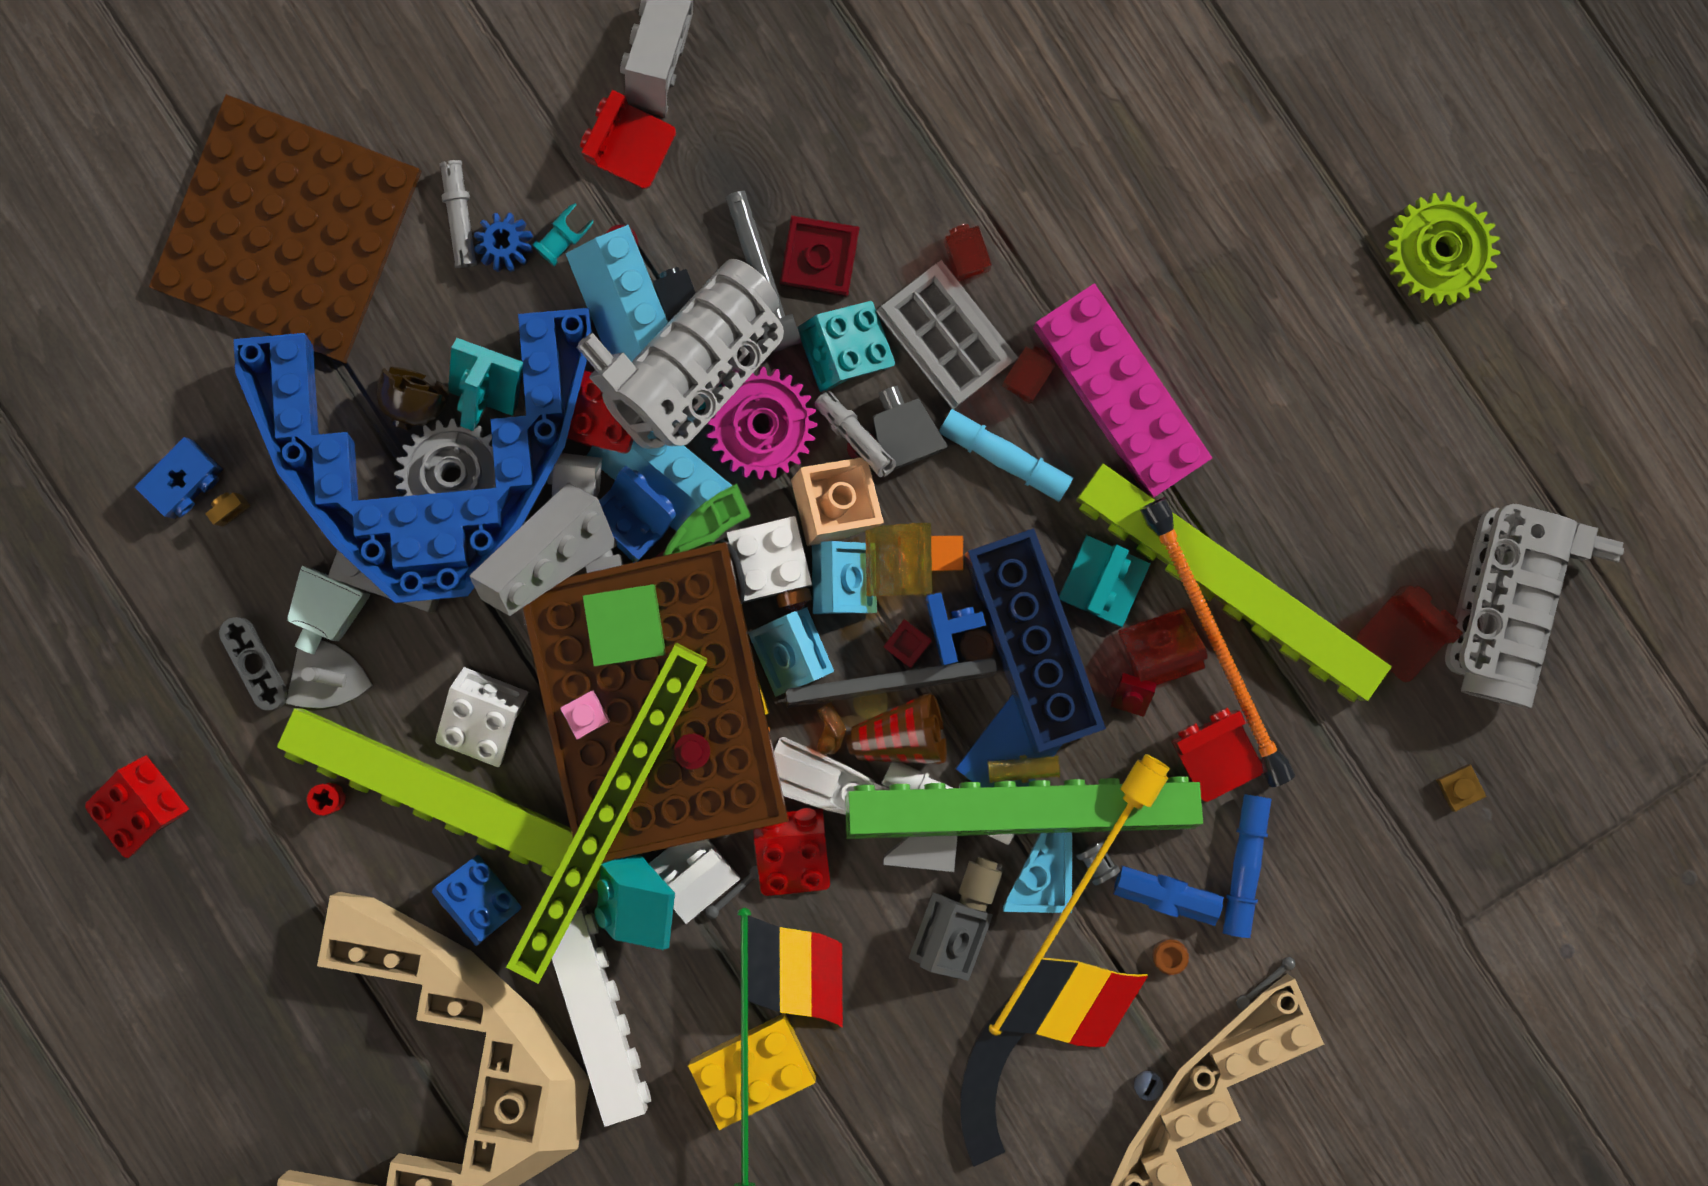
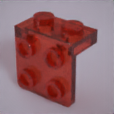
M1411 585L1401 586L1357 634L1358 642L1392 666L1390 671L1402 682H1410L1444 644L1455 643L1463 634L1456 627L1459 623L1458 620L1444 609L1439 611L1430 603L1432 600L1430 594L1418 585L1415 587Z

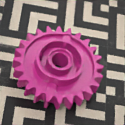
M760 366L757 375L752 373L707 423L713 426V430L706 433L705 436L716 439V442L710 449L712 451L722 450L719 461L723 463L731 460L729 470L734 472L742 466V476L748 477L751 471L754 470L756 478L762 479L764 471L767 470L772 478H776L778 467L785 473H788L789 461L799 465L801 462L797 454L799 452L809 454L810 451L804 445V442L815 440V437L809 434L808 430L809 428L816 427L817 423L809 421L808 418L816 412V409L806 408L805 405L811 399V396H800L799 393L803 385L798 383L791 386L792 375L790 374L780 379L779 369L774 368L768 376L766 368ZM764 413L769 419V426L764 432L757 433L752 425L753 419L757 414Z

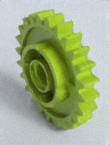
M1449 192L1443 196L1441 201L1437 194L1433 193L1429 196L1428 203L1420 197L1415 201L1416 208L1409 204L1403 209L1406 217L1398 215L1394 219L1399 228L1392 227L1388 231V234L1395 240L1385 244L1387 249L1394 252L1386 258V262L1396 264L1390 275H1401L1402 278L1397 286L1401 287L1408 284L1410 286L1409 297L1416 292H1420L1421 303L1427 301L1431 296L1435 306L1441 304L1444 298L1448 305L1456 303L1457 296L1462 301L1470 298L1469 290L1476 294L1482 290L1479 282L1486 284L1491 280L1486 271H1493L1497 268V265L1491 261V258L1498 256L1500 251L1493 249L1492 244L1500 240V238L1490 236L1489 231L1496 225L1495 223H1484L1483 220L1488 214L1487 211L1480 214L1475 213L1476 202L1466 207L1463 195L1453 202ZM1436 242H1443L1448 246V257H1442L1437 253Z

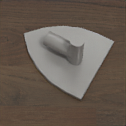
M321 640L314 655L297 649L286 704L307 708L338 706L357 698L373 685L364 669L350 654L332 643Z

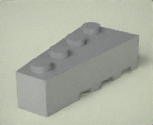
M567 483L469 577L481 600L511 616L617 546L598 498Z

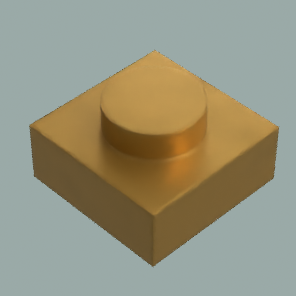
M226 492L211 503L213 508L205 514L213 525L224 527L249 508L250 504L243 495Z
M1467 764L1436 779L1451 811L1456 812L1487 797L1471 765Z

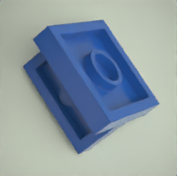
M941 592L927 595L925 600L941 665L958 662L951 634L986 626L983 612L974 613L973 607L953 611L951 613L952 619L948 620Z

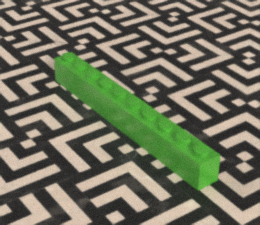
M1185 776L1168 778L1167 783L1163 786L1151 807L1143 805L1141 810L1134 807L1120 831L1195 829L1203 824L1200 782H1189L1188 777ZM1118 778L1098 780L1099 785H1085V780L1083 779L1065 780L1064 785L1050 786L1049 780L1030 781L1029 786L1016 787L1015 781L995 782L994 787L981 788L980 782H964L959 784V788L946 789L945 783H928L924 785V789H910V784L889 785V790H875V785L854 786V791H848L845 796L847 839L1107 832L1113 829L1128 803L1123 800L1125 793L1120 790L1122 784H1120V779Z

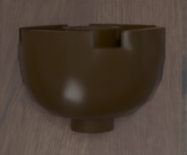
M390 367L389 371L385 368L382 369L376 394L379 407L384 414L392 418L391 424L401 429L411 430L412 426L430 424L441 415L450 394L449 389L437 380L435 386L430 385L423 380L426 375L400 367Z

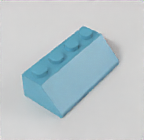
M629 225L598 236L565 254L586 306L589 308L590 316L601 343L611 354L623 352L632 362L645 346L666 326L668 320Z
M650 431L647 436L648 439H655L653 431ZM633 440L631 450L626 454L592 446L587 456L602 458L601 469L614 480H616L619 471L625 466L629 467L632 471L640 472L647 480L649 487L658 495L661 494L667 497L672 503L676 516L670 526L676 531L705 501L732 486L684 445L672 447L665 444L659 448L646 449L639 446Z

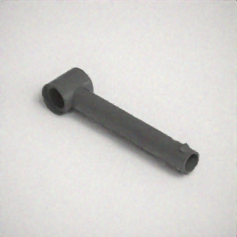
M737 191L731 193L725 198L746 263L766 278L779 299V308L774 314L780 320L784 334L782 341L772 353L802 344L793 314L785 316L746 192ZM762 326L764 329L763 339L769 338L767 335L769 327Z

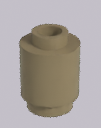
M978 857L976 862L969 861L958 892L961 894L959 903L979 911H986L988 904L993 902L1002 872L996 869L998 863L982 857Z

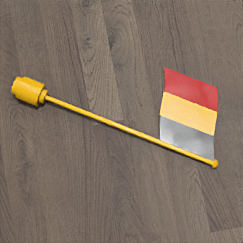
M1145 754L1142 760L1138 759L1120 788L1125 793L1123 800L1128 803L997 1021L994 1025H989V1032L992 1035H1000L1002 1031L1030 1033L1077 1046L1105 1047L1146 981L1147 974L1117 973L1079 961L1043 957L1133 808L1141 810L1143 805L1151 807L1167 782L1168 777L1166 775L1170 768L1158 759Z

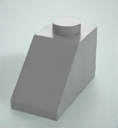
M958 836L905 837L884 854L883 865L954 872Z

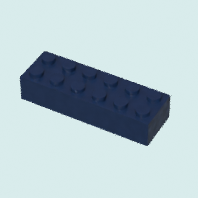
M1033 528L967 551L963 556L1033 753H1039L1106 729L1035 529Z

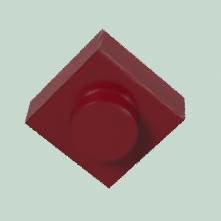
M904 619L883 648L911 668L932 640Z
M1123 673L1112 697L1111 707L1144 717L1154 696L1156 683Z

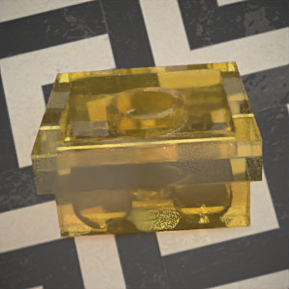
M931 523L880 525L865 531L866 596H927L932 594Z

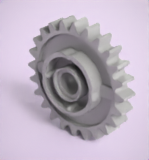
M451 419L449 426L444 428L438 420L436 421V430L431 431L425 425L423 426V437L412 434V439L415 442L414 446H402L408 456L397 458V462L404 468L394 472V475L404 481L399 483L396 489L398 492L407 493L404 496L496 488L493 447H491L492 434L482 438L483 429L481 426L475 428L474 431L463 427L458 428L455 420ZM451 468L460 469L461 475L457 481L451 483L444 481V474L447 470Z

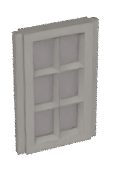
M942 260L876 310L878 316L951 409L959 406L1018 359L1017 355Z

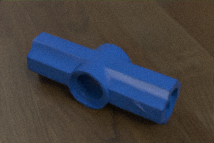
M1121 865V871L1117 874L1114 884V895L1132 900L1133 902L1149 905L1148 908L1170 916L1178 917L1181 915L1213 926L1216 925L1222 911L1224 897L1203 889L1188 886L1187 882L1162 874L1155 876Z

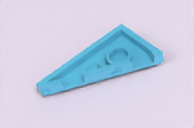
M1072 833L1039 834L1003 905V912L1062 913L1072 897Z

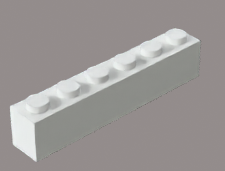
M581 907L577 909L552 957V961L604 1127L645 1114L648 1109L647 1103L651 1102V1095L646 1081L640 1083L636 1069L641 1068V1064L635 1047L629 1048L626 1035L630 1034L625 1014L619 1015L615 1003L620 1000L614 980L608 981L605 968L609 967V961L604 947L598 948L594 934L599 932L593 913L588 914L586 907Z

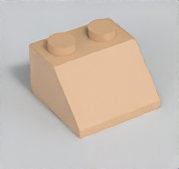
M862 457L801 467L791 479L807 546L821 544L823 541H839L884 523L870 467Z

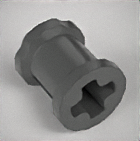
M1098 840L1076 854L1078 860H1083L1087 868H1089L1104 844V840ZM1107 853L1093 874L1092 882L1094 886L1107 881L1121 871L1118 865L1113 864Z

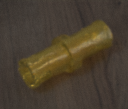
M1019 755V759L988 761L990 783L1014 780L1029 783L1028 779L1060 778L1058 755L1027 758L1026 755Z

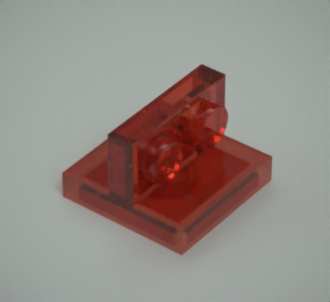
M1184 608L1118 630L1120 641L1129 657L1133 676L1138 677L1141 682L1147 680L1159 685L1205 669L1204 660L1208 659L1206 647Z

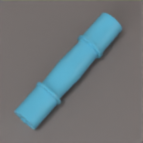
M951 409L939 430L941 435L964 447L969 453L974 451L995 466L1025 480V485H1030L1060 502L1073 479L1071 476L1044 462L1043 458L1040 457L1038 460L1013 443L985 430V425L981 426Z

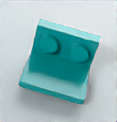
M872 301L817 314L797 327L820 392L831 390L848 379L888 369L895 365Z

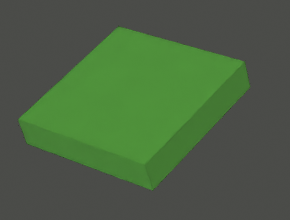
M655 584L583 596L594 666L666 655Z

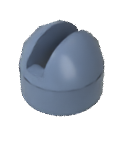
M1143 1071L1135 1078L1134 1089L1141 1099L1153 1101L1162 1094L1163 1082L1156 1073ZM1151 1078L1156 1080L1150 1094L1145 1095L1144 1093L1149 1086Z

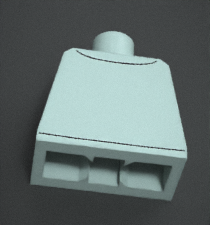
M302 566L288 614L289 622L303 628L295 647L314 655L322 637L331 641H340L369 599L370 594L349 584L328 578V575L311 567Z

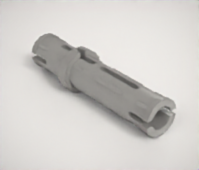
M450 160L448 161L449 164L444 161L439 164L444 186V194L441 197L442 202L446 203L455 260L454 265L455 268H466L468 264L471 267L476 266L477 261L467 205L470 195L469 191H465L462 161Z
M831 391L820 395L815 401V408L832 424V430L837 435H842L879 477H885L891 473L896 466V461L857 421V415L852 410H847Z

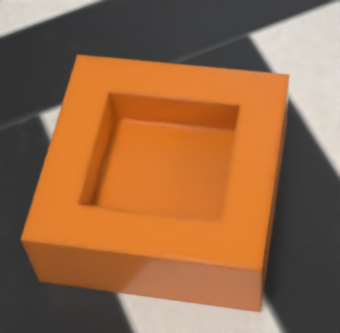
M928 536V571H963V536Z

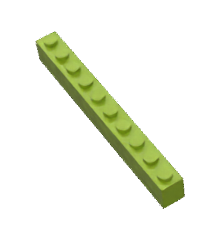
M1105 464L1100 465L1076 499L1081 504L1079 510L1095 521L1098 517L1110 524L1108 531L1123 541L1127 537L1138 544L1136 550L1151 561H1154L1157 557L1167 564L1165 571L1181 581L1182 578H1179L1180 574H1177L1178 570L1175 569L1176 566L1173 565L1174 562L1171 561L1172 558H1170L1166 546L1161 544L1159 537L1147 526L1140 511V508L1155 501V499ZM1173 513L1174 530L1178 536L1176 542H1179L1178 546L1181 547L1180 550L1183 551L1182 554L1187 559L1186 562H1188V566L1192 570V574L1202 591L1204 599L1211 601L1215 598L1225 605L1222 611L1238 622L1243 618L1252 624L1251 631L1266 642L1272 638L1282 645L1279 650L1282 654L1295 662L1300 658L1311 667L1308 671L1323 682H1326L1328 679L1340 686L1337 692L1351 702H1355L1357 699L1360 701H1368L1392 666Z
M677 642L675 643L506 968L539 984L708 660L706 657Z
M294 708L277 745V748L286 751L284 757L302 765H304L305 761L311 762L318 766L316 770L318 773L336 779L337 775L350 780L348 784L350 787L364 793H368L369 789L382 794L380 800L395 807H400L401 803L414 808L412 814L426 821L432 822L433 818L439 819L446 823L444 827L446 830L460 836H464L465 832L477 836L476 842L486 848L496 850L497 846L510 851L508 857L515 861L528 865L530 860L542 865L540 871L551 877L556 873L573 840L571 828L303 708ZM601 865L587 890L588 893H592L593 889L598 890L597 882L600 880Z

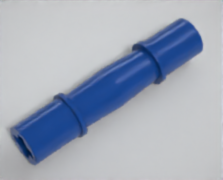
M1248 794L1243 796L1239 828L1236 830L1239 833L1233 861L1230 894L1226 895L1228 900L1223 934L1251 938L1255 905L1258 903L1255 895L1262 865L1264 837H1268L1267 827L1271 798Z

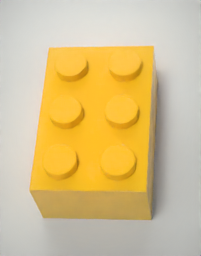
M786 1013L748 1031L749 1116L814 1084L816 1081V1075ZM740 1034L692 1058L688 1065L719 1130L741 1120Z

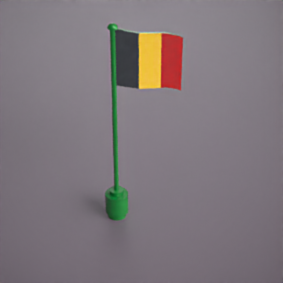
M741 908L737 912V915L741 916V1182L735 1183L734 1186H756L755 1183L749 1182L748 1001L780 1013L821 1018L843 1028L842 943L820 933L778 927L749 916L751 915L748 908Z

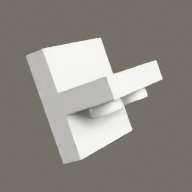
M709 839L669 847L649 863L675 892L673 909L685 924L741 879Z

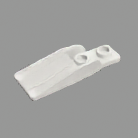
M781 737L778 740L774 755L783 796L827 811L846 815L845 796L848 791H854V786L875 785V790H889L888 787L874 783L875 780L827 755L785 737Z

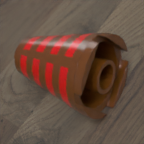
M931 693L919 696L852 726L851 734L846 736L849 753L851 755L855 754L859 761L940 764L946 761V738L941 739L940 731L944 729L938 703Z

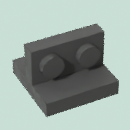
M933 892L909 959L920 963V967L929 972L969 981L993 915L970 908Z

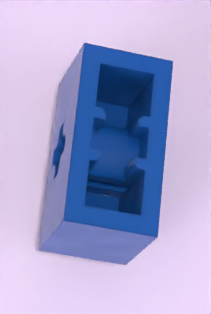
M183 437L135 488L164 517L175 519L178 516L181 518L193 508L195 504L193 500L202 491L204 493L208 492L219 481L217 475L223 468L194 440ZM180 474L185 475L183 478L186 483L184 487L179 486L180 480L178 476Z

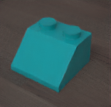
M640 854L601 864L600 880L597 882L598 903L595 909V918L598 925L604 928L614 940L661 950L669 948L675 892Z

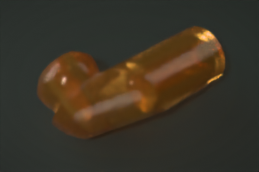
M832 702L816 710L825 725L822 735L817 741V750L826 756L835 754L841 748L846 734V727Z

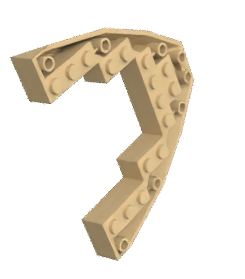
M344 892L330 895L317 966L421 984L422 990L416 1020L486 1032L463 1164L398 1153L390 1162L386 1186H519L576 1151L579 1146L590 1079L540 1014L479 957L464 946L373 897ZM288 1170L284 1173L277 1183V1186H378Z
M1289 974L1284 975L1258 996L1178 1070L1129 1144L1110 1186H1192L1176 1149L1241 1121L1227 1087L1324 1045L1295 978Z

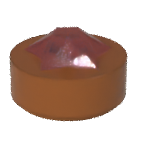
M803 587L779 593L776 596L778 608L794 612L802 610L806 602L812 600L810 588Z

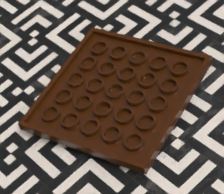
M226 94L149 288L272 336L305 333L313 344L314 352L346 364L422 171L417 167Z

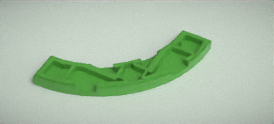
M737 483L720 491L698 507L679 527L663 556L710 546L725 531L749 518L751 515Z

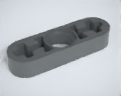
M233 617L227 619L220 627L219 636L254 703L263 710L281 708L286 703L288 690L253 624L245 618ZM233 625L244 627L245 632L241 634V638L245 645H250L253 642L254 648L245 649L238 655L237 649H242L243 646L238 639L230 638V634L234 632ZM251 654L259 655L263 661L262 669L256 674L249 673L245 668V660ZM269 673L271 678L264 679L270 689L276 688L278 690V693L274 696L276 702L273 703L271 700L264 701L262 696L266 694V689L263 683L254 685L253 680L264 678Z

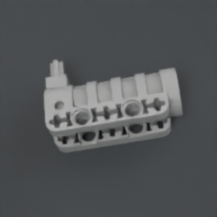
M729 259L725 261L632 362L623 352L611 354L593 333L583 338L576 348L596 369L589 378L603 392L602 397L607 409L639 446L646 449L659 448L665 444L672 447L688 444L782 341L784 334L783 326L774 314L779 308V299L771 284L761 273L743 261ZM762 326H768L767 335L769 338L761 339L757 342V339L764 333ZM750 353L748 365H741L740 362ZM722 382L725 385L724 387H718ZM705 402L706 408L704 413L701 415L696 414L694 411ZM650 431H653L655 439H648L647 436ZM678 431L680 436L673 437V435Z
M1510 504L1484 512L1478 523L1445 654L1447 667L1452 672L1464 676L1461 692L1502 704L1532 709L1569 558L1587 560L1594 556L1618 563L1620 556L1624 553V543L1597 536L1598 528L1577 523L1570 518L1520 504ZM1490 519H1493L1492 525L1489 524ZM1484 536L1489 538L1488 542H1484ZM1487 547L1484 563H1481L1479 559L1480 553ZM1476 570L1480 572V575H1475ZM1473 586H1477L1475 592H1472ZM1467 604L1472 605V609H1467ZM1470 615L1465 632L1462 626L1463 620L1466 616ZM1478 619H1479V622H1480V629H1478V626H1477V620H1478ZM1459 637L1463 639L1462 643H1458ZM1456 653H1460L1459 661L1455 660Z

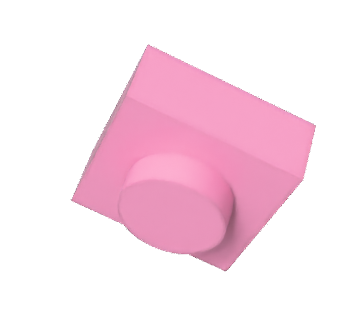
M594 690L560 708L576 739H580L610 722Z

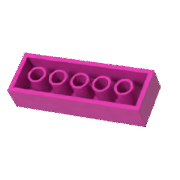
M1095 283L1035 323L1034 331L1143 492L1154 498L1213 458Z

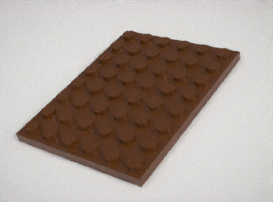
M728 542L568 577L523 607L573 838L676 642L706 657L708 660L603 862L789 821ZM655 584L666 655L594 666L583 596ZM594 690L610 722L584 737L576 739L560 708ZM686 734H699L710 745L711 753L709 760L698 769H686L675 758V745Z

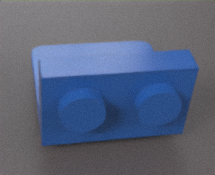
M627 466L619 471L611 490L599 500L616 541V547L633 563L639 562L664 537L676 516L670 500L664 495H658L648 486L647 480L640 472L632 471Z

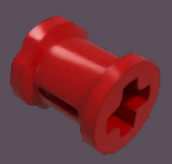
M332 782L314 786L307 795L309 809L316 815L322 816L341 810L346 801L343 788L337 783ZM329 792L328 797L333 800V803L324 806L325 800L320 798L323 793Z

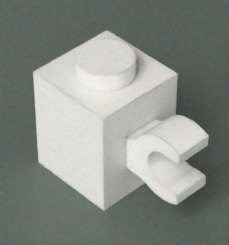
M561 453L547 479V483L552 485V497L567 483L597 497L600 492L602 458Z

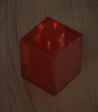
M963 224L949 230L950 235L945 236L944 245L958 282L989 272L992 264L979 225L970 228L969 224Z
M1036 346L1032 350L1025 347L1001 386L1031 405L1055 367V364L1050 362L1052 359L1051 355Z

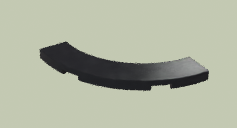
M1010 997L982 1028L968 1056L963 1073L960 1092L961 1126L973 1167L1005 1153L996 1119L997 1088L1007 1058L1025 1033L1002 1031L1000 1035L994 1036L989 1032V1025L995 1024Z

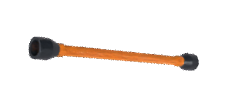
M1160 498L1140 508L1147 526L1159 537L1161 544L1166 546V550H1168V554L1172 558L1171 561L1174 562L1173 565L1178 570L1177 574H1180L1179 578H1182L1181 582H1184L1183 586H1186L1185 590L1189 595V599H1191V603H1193V607H1195L1194 610L1199 615L1198 618L1202 623V627H1204V631H1206V635L1210 639L1209 642L1212 643L1211 646L1214 647L1213 650L1216 651L1215 654L1218 655L1217 659H1220L1219 663H1222L1221 667H1224L1223 671L1227 675L1226 678L1229 679L1228 682L1231 683L1232 691H1234V695L1242 708L1241 710L1245 715L1247 723L1259 744L1258 750L1262 757V770L1269 786L1277 787L1291 781L1295 777V773L1288 759L1277 749L1274 741H1271L1258 715L1259 713L1256 711L1255 704L1245 687V683H1243L1244 681L1241 679V675H1239L1240 672L1235 667L1236 664L1232 659V655H1230V651H1228V647L1224 643L1225 640L1222 639L1223 636L1220 635L1221 632L1216 627L1217 623H1214L1215 619H1212L1213 615H1210L1211 611H1208V604L1205 603L1206 600L1203 598L1202 591L1192 574V570H1190V566H1188V562H1186L1187 559L1184 558L1185 555L1182 554L1183 551L1178 546L1179 542H1176L1178 536L1174 530L1173 513L1166 498Z

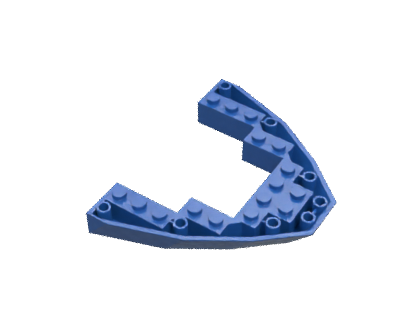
M589 308L518 314L526 416L491 419L496 488L358 500L354 441L348 432L319 434L314 350L313 344L305 333L234 339L235 373L278 475L339 552L394 603L468 597L475 588L469 576L523 525L565 448L587 359L576 347L583 338L592 333V320Z

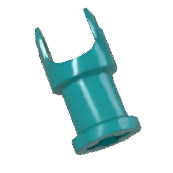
M576 203L570 205L552 223L553 228L540 242L535 241L532 244L534 249L554 267L558 264L557 258L571 244L575 245L587 233L594 222L593 219L590 220L578 233L570 230L566 224V217L576 207Z

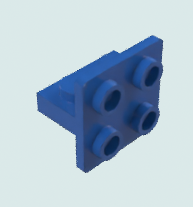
M479 855L473 857L432 889V894L437 898L441 906L446 909L475 946L485 940L521 909V905Z

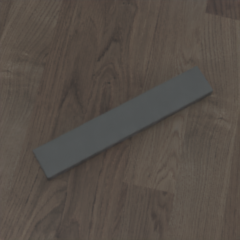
M989 658L791 688L786 691L787 708L989 678L995 676L997 666L995 659Z

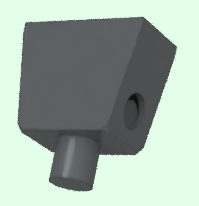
M898 385L878 393L885 411L873 416V424L877 442L896 461L893 471L946 451V442L919 398L904 403Z

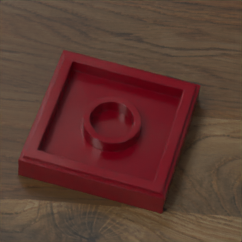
M791 215L780 286L848 297L860 227Z

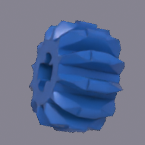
M494 213L492 215L494 221L492 225L486 220H481L480 224L486 231L485 233H474V237L482 242L477 244L474 250L477 254H484L481 262L485 266L493 262V269L496 272H500L505 263L507 269L513 272L515 271L513 261L517 259L520 264L525 265L527 261L521 255L522 252H533V247L525 243L533 238V234L531 231H523L526 227L523 219L517 220L514 223V215L512 213H507L503 222L499 214ZM502 236L510 243L505 249L497 242Z

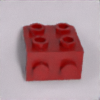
M612 89L609 97H603L597 107L595 116L598 119L593 129L588 128L582 137L580 147L583 150L581 153L586 162L642 189H648L651 187L676 136V129L673 125L629 105L625 95Z
M584 371L567 439L589 448L595 446L622 454L628 453L631 450L633 438L607 409L602 397L603 392L589 378L592 372Z
M1228 707L1223 708L1209 716L1210 722L1198 727L1197 723L1189 725L1178 731L1179 737L1171 741L1191 782H1200L1202 801L1209 802L1263 773L1262 763L1242 726L1246 724V721L1240 710L1230 711Z
M147 755L117 770L85 804L86 811L90 814L91 818L125 858L133 856L157 831L179 819L189 810L188 806Z
M803 808L798 811L787 812L788 822L754 829V845L759 882L763 895L772 896L827 890L830 887L823 809Z

